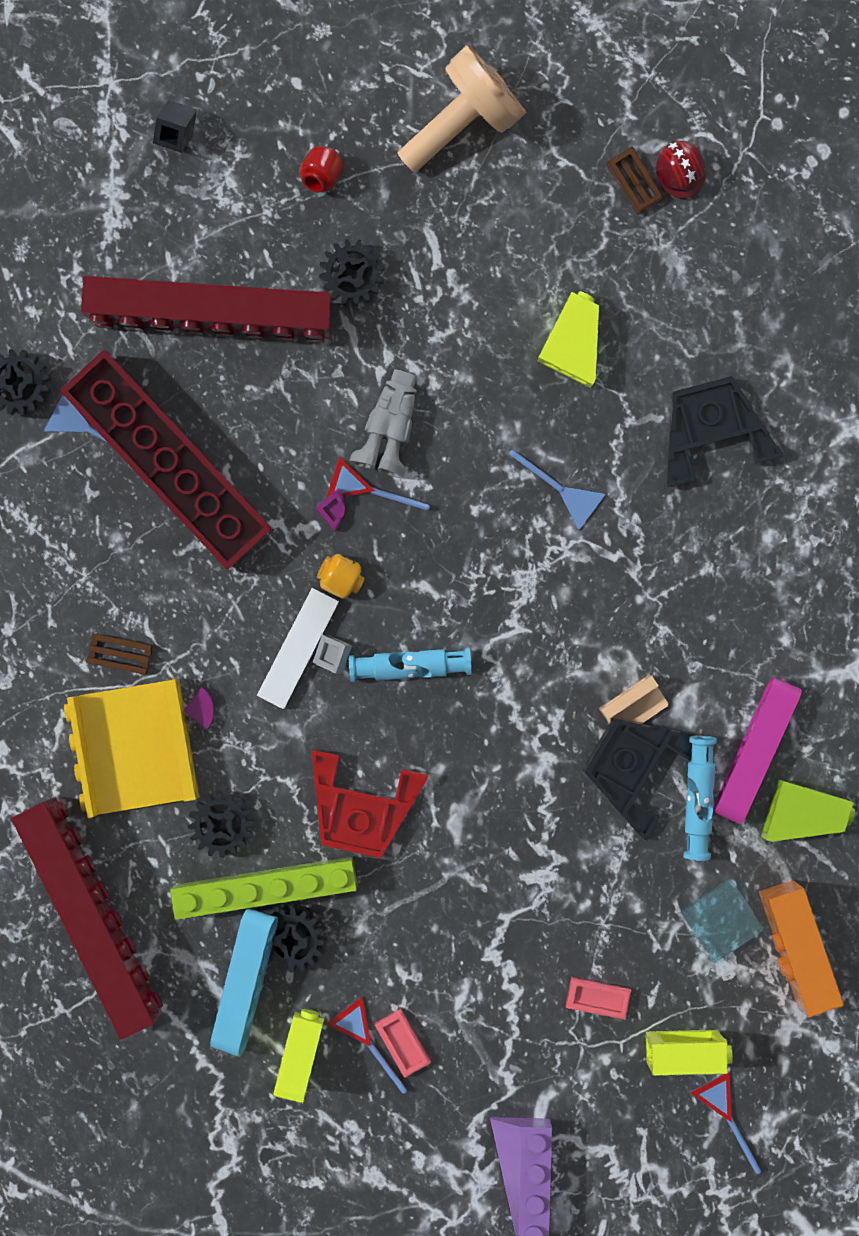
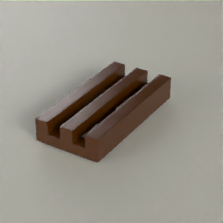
M633 146L607 161V167L637 215L664 199L663 194ZM628 156L631 158L632 162L634 163L637 170L644 179L645 183L652 192L654 197H652L651 199L648 197L644 188L642 187L639 180L632 171L631 167L627 163L625 158H627ZM618 162L644 203H639L616 165Z
M92 633V641L89 646V656L86 663L147 675L153 645ZM103 641L145 650V653L142 656L98 647V642ZM96 653L143 662L142 667L95 658Z

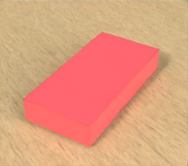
M571 977L566 1008L626 1020L631 988Z
M402 1009L375 1023L376 1029L404 1078L431 1063Z

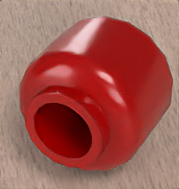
M317 146L312 148L299 168V175L304 186L310 191L317 193L332 190L343 173L344 164L334 149Z

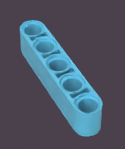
M247 908L243 914L211 1037L210 1046L212 1048L240 1057L246 1048L273 945V935L277 929L278 918L251 908Z

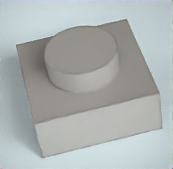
M322 635L313 663L335 674H343L352 645L330 635Z

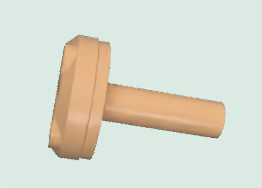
M466 45L445 67L461 94L397 152L402 161L414 173L421 169L479 114L500 133H503L507 128L510 129L526 114L525 109L509 90L501 76L469 45Z

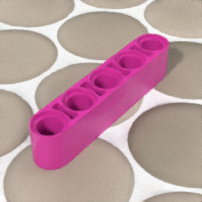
M776 677L771 678L713 805L714 813L738 824L743 823L802 692L800 688Z

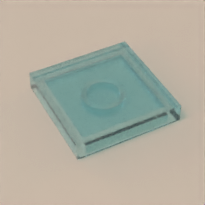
M730 878L679 911L714 963L765 930Z

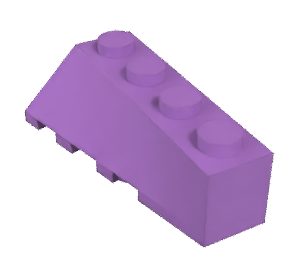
M490 1117L515 1235L549 1236L552 1150L551 1121L544 1118Z

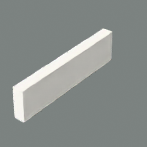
M314 588L311 589L257 696L285 709L339 601Z

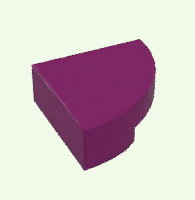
M339 488L315 507L333 531L342 523L346 511L345 499Z
M201 687L184 712L206 729L210 728L214 719V704L209 692L204 687Z

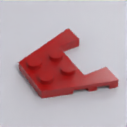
M313 749L312 762L321 845L381 858L426 783L428 774L402 769L395 799L335 787L333 784L340 755Z

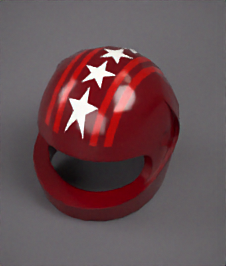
M684 140L674 141L666 145L658 155L656 174L664 190L669 195L675 198L691 197L699 192L705 182L706 169L704 159L699 147L691 142Z

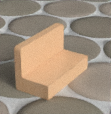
M648 675L600 707L599 710L608 723H610L612 718L644 723L666 708L668 702L658 689L659 685L655 679Z

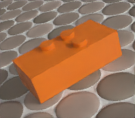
M794 880L759 891L773 933L774 945L781 956L776 959L782 976H785L790 983L797 1006L808 1017L844 1006L804 888Z

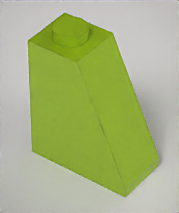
M778 779L761 837L773 842L845 832L846 826L852 824L855 816V809L852 808L854 802Z

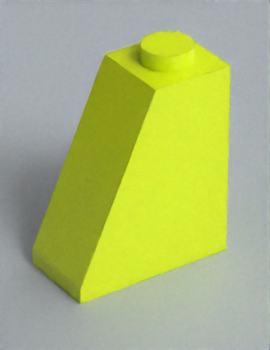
M579 291L578 294L571 292L537 361L591 388L596 380L599 305L594 303L595 299L584 292Z
M302 1009L301 1012L295 1011L273 1096L303 1103L324 1018L319 1017L318 1012L308 1009Z

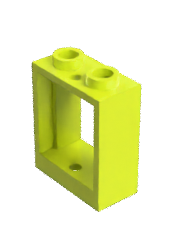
M718 1030L646 1032V1062L653 1075L728 1074L727 1064H732V1047L727 1044V1039H724Z

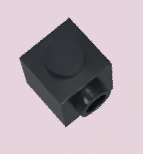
M168 100L156 118L153 144L182 153L193 136L197 109Z

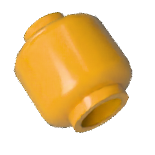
M335 554L332 557L327 556L317 574V578L320 579L321 588L339 598H346L351 592L357 594L364 581V577L360 576V564L341 554Z

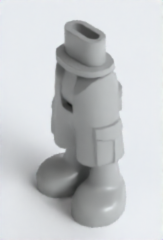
M394 369L391 381H386V386L379 397L377 405L371 411L366 423L365 430L369 434V438L361 449L355 450L351 454L350 463L363 468L374 469L382 438L385 437L388 439L378 471L392 477L403 478L405 467L399 460L400 444L408 443L412 429L411 417L417 392L414 389L417 379L416 375Z

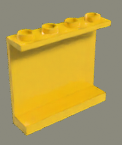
M179 679L67 698L68 704H64V713L67 722H71L73 734L69 735V742L72 752L77 754L78 764L74 765L77 782L81 781L83 793L79 795L82 812L86 811L87 818L105 813L182 800L186 802L199 798Z

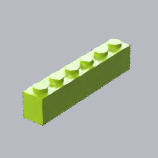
M351 856L176 884L170 889L174 918L177 920L352 892L357 890L358 884L354 859Z

